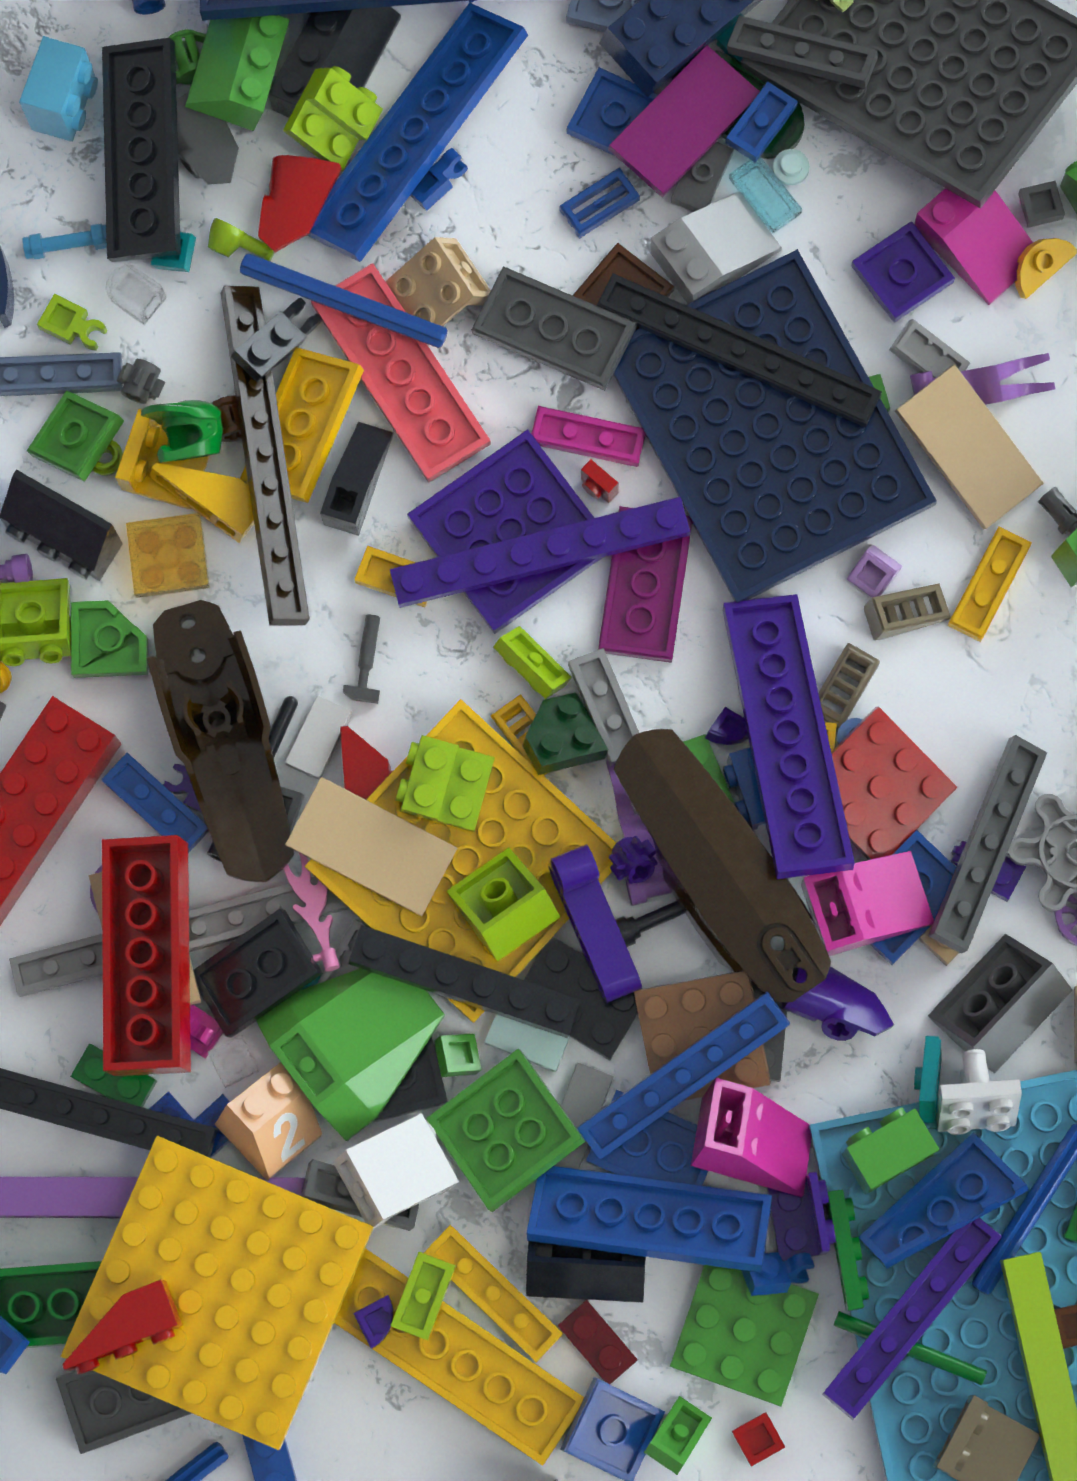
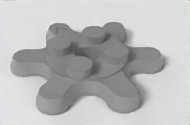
M1044 794L1035 802V811L1044 823V832L1036 838L1028 839L1021 837L1014 839L1008 849V855L1016 865L1036 866L1046 874L1047 880L1040 889L1038 898L1045 910L1054 912L1066 905L1067 899L1071 894L1077 893V861L1072 859L1068 853L1071 849L1077 848V814L1069 812L1058 796Z

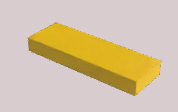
M998 526L947 626L981 642L1032 542Z

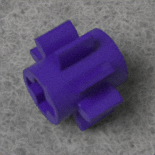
M637 836L625 837L614 845L612 854L609 855V859L613 863L610 869L619 881L626 878L629 884L642 883L652 876L655 866L658 864L654 858L656 850L648 839L641 842Z

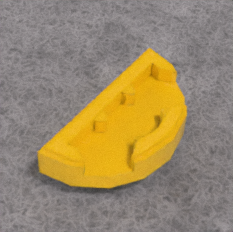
M1059 238L1038 239L1028 245L1017 261L1019 266L1015 287L1020 298L1027 299L1077 254V249L1070 242Z

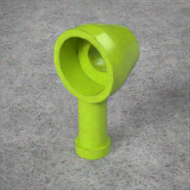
M214 218L209 231L208 248L229 258L241 247L265 260H272L275 252L264 242L223 220Z

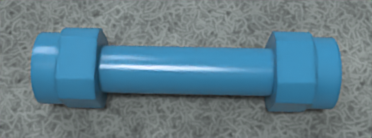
M106 224L91 225L90 231L42 238L41 233L23 237L26 259L34 258V260L45 258L46 252L94 245L95 250L107 248Z

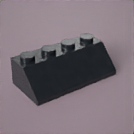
M392 7L311 12L269 91L272 110L289 118L314 70L318 68L340 67L351 75L349 82L357 89L358 87H365L401 19V14Z

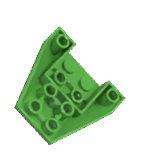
M359 968L296 992L256 1020L271 1050L312 1105L345 1141H349L378 1118L445 1017V1014L428 991Z

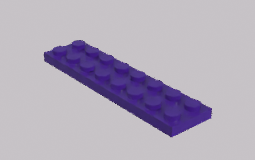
M798 595L743 600L738 603L735 601L723 603L722 611L776 878L784 879L853 870L855 861Z

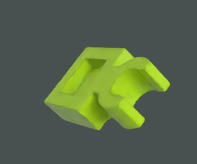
M55 293L37 323L40 330L70 345L77 336L87 349L97 351L98 345L94 340L88 338L89 334L92 331H100L106 334L108 331L104 323L99 320L91 319L86 321L88 316L87 309Z

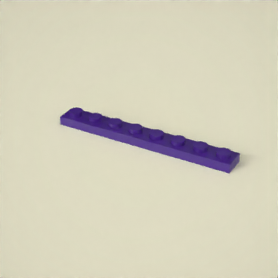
M677 497L390 569L399 608L690 536V529L682 499Z

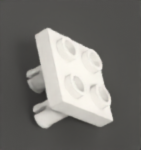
M980 1049L965 1051L962 1055L964 1068L960 1070L961 1084L940 1085L936 1114L938 1132L948 1131V1133L953 1135L965 1134L973 1129H987L992 1132H1000L1016 1126L1022 1095L1020 1079L989 1081L985 1051Z

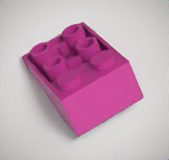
M911 851L857 862L853 870L803 877L801 883L810 915L813 918V924L829 956L931 926L934 923Z
M715 1078L701 1100L691 1166L802 1197L804 1195L812 1139L809 1128L810 1124L754 1088Z

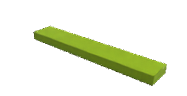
M1035 1252L1000 1260L1050 1481H1077V1407L1041 1252Z

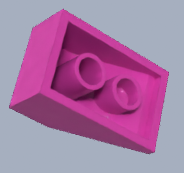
M945 188L917 213L914 223L937 254L988 305L1015 283L1019 266L1017 262L1018 257L1028 245L1033 243L996 191L992 193L980 209Z

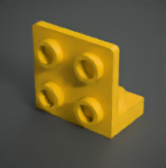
M138 409L115 476L121 490L185 509H192L149 477L153 465L156 462L160 463L157 453L161 446L168 444V437L162 429V425L157 424V422L150 418L142 417L141 409ZM210 455L162 463L205 471Z

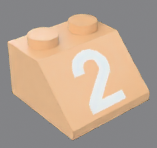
M281 1062L228 1103L215 1123V1126L267 1181L322 1135L312 1103Z

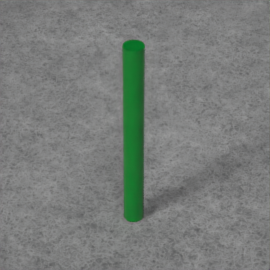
M838 1311L833 1324L835 1327L865 1339L877 1327L841 1311ZM918 1342L907 1353V1356L979 1385L983 1384L987 1374L985 1369Z

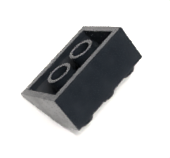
M16 469L12 475L0 513V519L7 528L5 533L23 544L26 539L38 545L36 550L41 555L54 562L58 557L69 563L68 569L77 576L87 580L90 575L100 581L123 545L114 526Z
M528 1241L526 1296L643 1303L646 1257Z

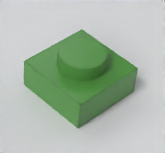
M475 1034L442 1035L434 1040L441 1077L476 1075L482 1071Z

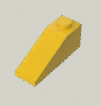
M158 462L151 468L149 475L151 479L238 543L241 542L254 525L248 481L245 483L236 477Z

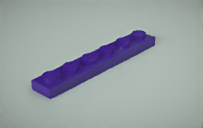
M981 1218L956 1230L822 1395L851 1420H854L1002 1236Z

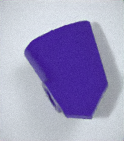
M831 966L824 981L795 1001L782 1003V1009L812 1022H816L817 1019L822 1021V1032L829 1038L837 1041L850 1040L858 1030L875 1037L894 1026L888 1012L874 992ZM797 968L793 980L797 983H803L806 979V973L803 969Z

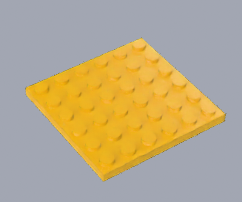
M460 699L426 736L459 745L460 748L495 757L475 831H468L400 812L402 802L395 801L401 778L409 780L413 766L406 764L407 757L367 799V801L457 847L422 917L312 859L304 867L369 928L516 977L569 920L548 868L550 859L587 844L596 861L600 875L598 880L601 885L612 873L610 867L613 863L609 859V855L612 854V849L616 842L543 774L538 775L529 761ZM509 847L545 888L560 918L497 961L477 937L448 895L447 890ZM445 997L472 1023L485 1011Z
M156 1136L60 1357L67 1359L123 1294L160 1279L165 1280L183 1325L174 1329L175 1337L155 1345L152 1344L151 1339L136 1344L138 1351L121 1359L115 1360L113 1354L98 1359L100 1367L93 1369V1371L280 1450L374 1227L160 1136Z

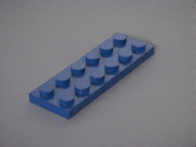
M553 1166L537 1178L526 1233L527 1241L761 1273L772 1195Z

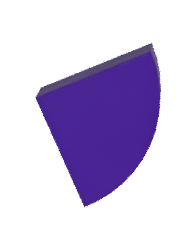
M724 707L707 732L705 739L722 745H734L746 741L748 735L744 717Z
M389 1295L353 1313L371 1349L379 1345L390 1331L393 1321V1305Z

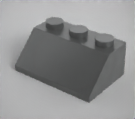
M1005 933L934 1008L928 1017L964 1051L973 1049L984 1050L987 1069L995 1074L1073 990L1052 962Z

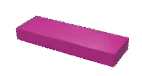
M542 406L537 408L531 433L541 447L634 467L639 466L645 440L644 430L640 427Z

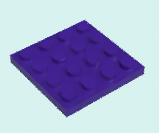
M528 429L407 513L408 519L436 557L594 518ZM602 558L463 593L491 631L496 634Z

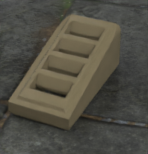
M940 583L872 597L864 606V613L874 641L941 623L951 618ZM928 596L933 614H928L924 597ZM910 601L914 602L918 617L914 618ZM896 605H899L903 618L901 621H899L894 607Z
M847 643L819 691L824 721L837 723L836 728L838 729L847 721L878 669L880 660L851 643ZM849 659L867 670L865 673H862L846 664ZM840 672L858 681V686L855 687L839 678ZM831 687H837L851 695L849 701L830 691ZM826 698L843 708L844 710L841 715L823 705L824 699Z

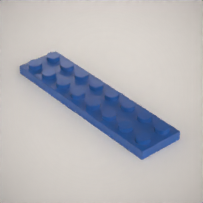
M469 2L335 182L307 236L361 262L528 37L525 28Z

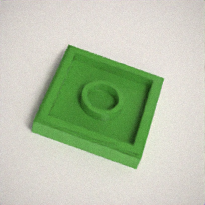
M66 390L30 444L27 452L32 457L85 482L124 423V420L118 414Z

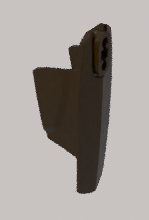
M198 600L164 610L153 624L156 657L151 656L147 660L175 755L185 765L199 807L226 874L244 881L266 882L277 875L294 856V850L285 846L290 836V829L268 739L271 726L241 630L232 633L220 607L211 602ZM186 620H193L195 622V625L191 628L186 629L182 627L183 622ZM199 649L200 654L205 655V659L199 663L192 661L194 650Z
M654 729L635 734L622 749L613 770L654 841L656 857L662 866L664 881L695 930L720 964L733 972L741 970L745 972L763 993L768 991L775 1002L795 1001L824 981L831 965V959L804 902L788 878H776L771 854L704 766L672 729ZM773 936H780L783 939L784 946L781 951H776L771 947L770 940ZM794 968H801L805 971L806 979L803 983H797L793 980L792 973Z

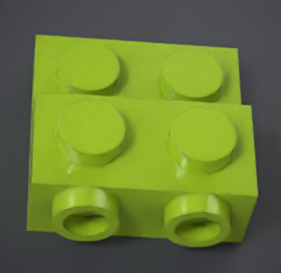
M337 66L318 68L314 70L283 132L317 158L339 163L342 167L341 171H343L359 140L368 139L383 108L375 103L377 100L375 93L364 87H358L357 89L349 82L351 75L344 69Z
M68 578L0 583V661L8 666H20L26 659L40 658L45 663L53 664L61 661L62 657L71 656L70 584Z
M422 735L419 743L411 742L406 764L413 765L409 780L401 778L395 801L402 802L400 812L474 832L495 757Z

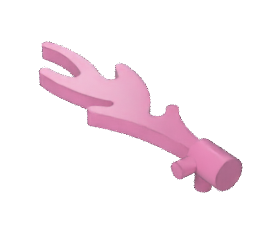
M299 853L302 864L301 876L296 877L288 864L284 867V872L290 886L297 897L306 905L301 907L295 904L293 905V910L311 927L322 947L320 953L312 955L314 961H322L326 972L334 971L340 965L335 949L330 947V928L333 917L328 915L325 921H319L326 906L328 889L319 880L316 885L311 884V873L304 867L309 862L308 858Z

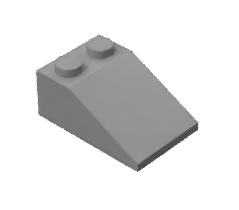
M740 191L681 217L652 236L650 241V254L687 304L741 278L782 250L778 241Z

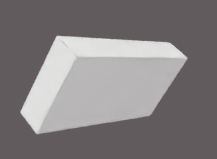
M317 696L285 764L320 780L341 738L340 727L347 725L352 711Z

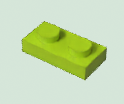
M521 626L500 637L493 646L503 657L504 661L512 666L529 683L531 688L540 693L545 699L563 689L572 678Z
M418 1252L391 1327L428 1341L456 1266Z

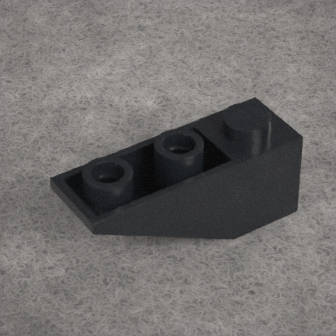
M358 422L331 479L320 511L325 526L359 536L394 432Z

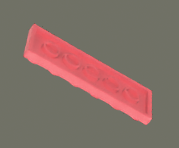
M373 263L335 285L405 312ZM311 301L316 313L321 317L322 322L347 360L359 364L364 369L360 380L428 483L491 445V440L427 344Z

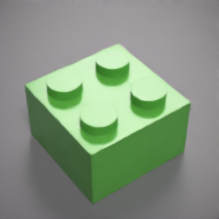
M901 1107L882 1118V1121L879 1122L882 1128L872 1133L870 1128L866 1127L849 1137V1140L846 1141L848 1147L843 1151L842 1156L865 1195L932 1157L940 1150L915 1108L906 1113L904 1108Z

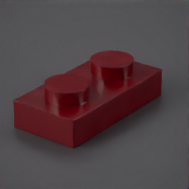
M588 1300L583 1302L557 1325L599 1376L608 1384L613 1383L638 1361Z

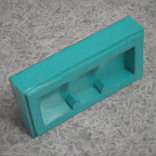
M939 1036L925 1037L923 1067H915L914 1090H920V1117L926 1123H934L937 1114L942 1062L941 1039H939Z

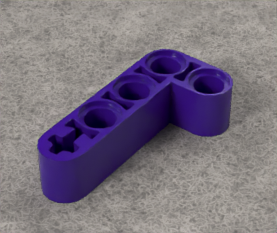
M585 844L551 858L548 868L604 1001L608 1003L642 989L636 967L599 883V870L588 845Z

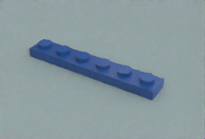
M766 991L577 1127L578 1131L599 1160H601L790 1025L789 1020L768 991Z

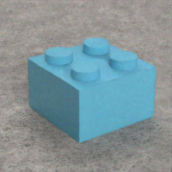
M43 36L19 101L31 130L73 142L76 131L82 130L86 120V110L84 109L87 100L94 97L98 86V78L94 74L92 63L89 61L85 48Z

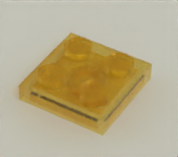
M200 513L126 523L133 589L136 598L210 588Z

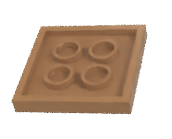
M731 972L639 989L634 992L650 1074L755 1000L751 979L745 972ZM764 1044L716 1078L751 1088L770 1085L771 1080ZM714 1079L685 1100L703 1097Z

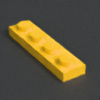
M451 1225L424 1252V1254L455 1265L456 1268L451 1280L536 1363L563 1335L543 1313Z

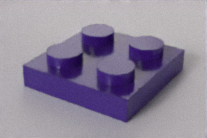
M912 221L854 259L851 263V267L894 323L953 284L955 280L953 274Z

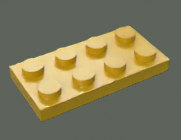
M298 347L294 350L277 389L276 400L291 498L308 503L364 369L359 364ZM246 465L240 476V479L245 483L248 481Z

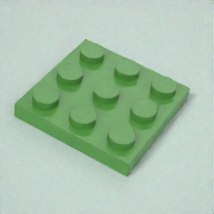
M519 1048L426 1118L478 1196L491 1212H494L586 1142Z
M704 1265L670 1367L782 1407L819 1294L791 1284L787 1293L751 1296L741 1270Z

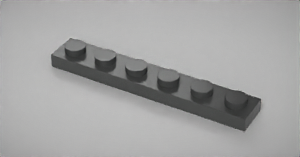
M1017 735L1008 739L928 935L961 954L969 949L1048 753Z

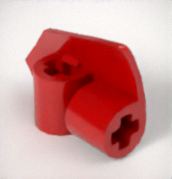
M278 155L273 157L268 195H264L262 200L258 231L259 239L276 253L308 235L342 170L341 165L327 160L303 156Z

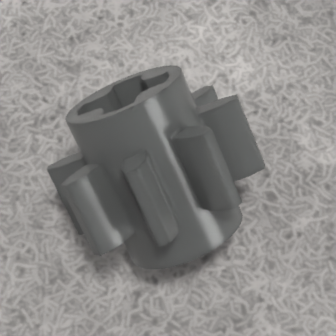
M138 358L133 365L130 363L123 365L116 380L124 384L121 394L140 404H146L148 398L153 400L156 397L159 398L166 383L158 379L161 372L159 367Z

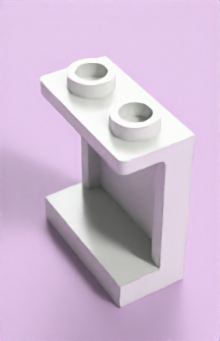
M422 1113L345 1150L333 1161L365 1223L374 1228L382 1225L389 1218L437 1194L441 1195L447 1192L459 1182L452 1161L444 1155L437 1142L434 1128L426 1122Z

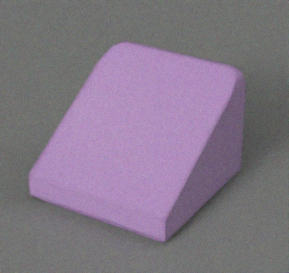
M872 545L864 552L847 577V580L870 597L881 596L899 573L902 565Z

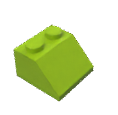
M509 847L447 890L448 895L477 937L497 961L560 918L545 888Z

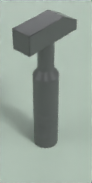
M368 614L365 617L358 661L360 669L358 686H343V693L351 700L375 704L379 702L380 690L367 688L369 671L373 668L380 617L377 615Z

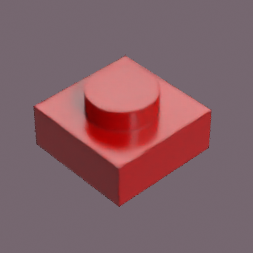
M592 459L581 469L583 489L593 498L598 500L602 497L606 502L610 503L619 493V482Z
M767 1412L732 1430L751 1467L785 1448Z

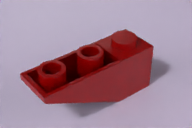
M160 1279L123 1294L62 1364L64 1370L71 1371L76 1369L77 1374L80 1375L100 1367L98 1359L111 1354L114 1355L115 1360L136 1353L138 1351L136 1344L151 1339L152 1344L155 1345L175 1337L174 1329L183 1325L167 1282Z

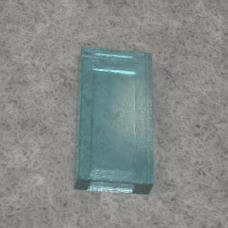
M761 156L756 163L748 160L729 174V180L742 193L772 234L802 214L801 206Z

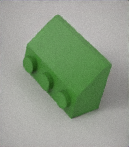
M280 15L210 20L185 107L254 131L265 109L290 19Z

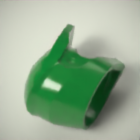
M184 400L178 403L150 405L141 410V416L150 418L159 425H162V429L168 437V444L161 446L157 453L160 463L220 454L223 426L221 410L217 406L201 400Z

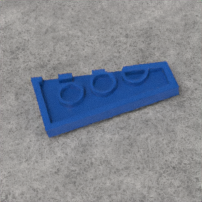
M973 1132L858 1237L861 1243L888 1269L1029 1191L1027 1184Z

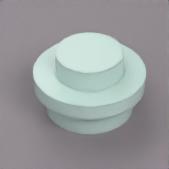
M784 150L774 159L773 173L781 183L797 185L808 176L810 167L808 158L799 150Z

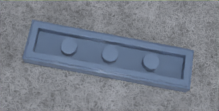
M121 352L0 357V396L64 394L66 390L71 393L121 391L123 384L116 380L122 369Z

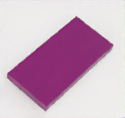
M706 45L609 145L608 150L663 198L745 113L760 91Z
M619 506V512L633 509ZM686 515L690 536L612 555L598 650L604 648L606 654L672 663L692 530V521L689 516Z

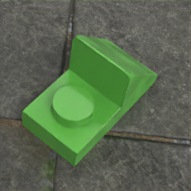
M679 1396L644 1453L678 1475L712 1417Z

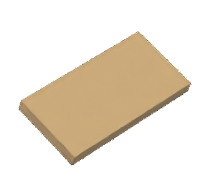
M956 365L949 367L894 411L983 530L994 524L1044 484Z
M323 777L318 781L285 846L421 917L457 850V847Z

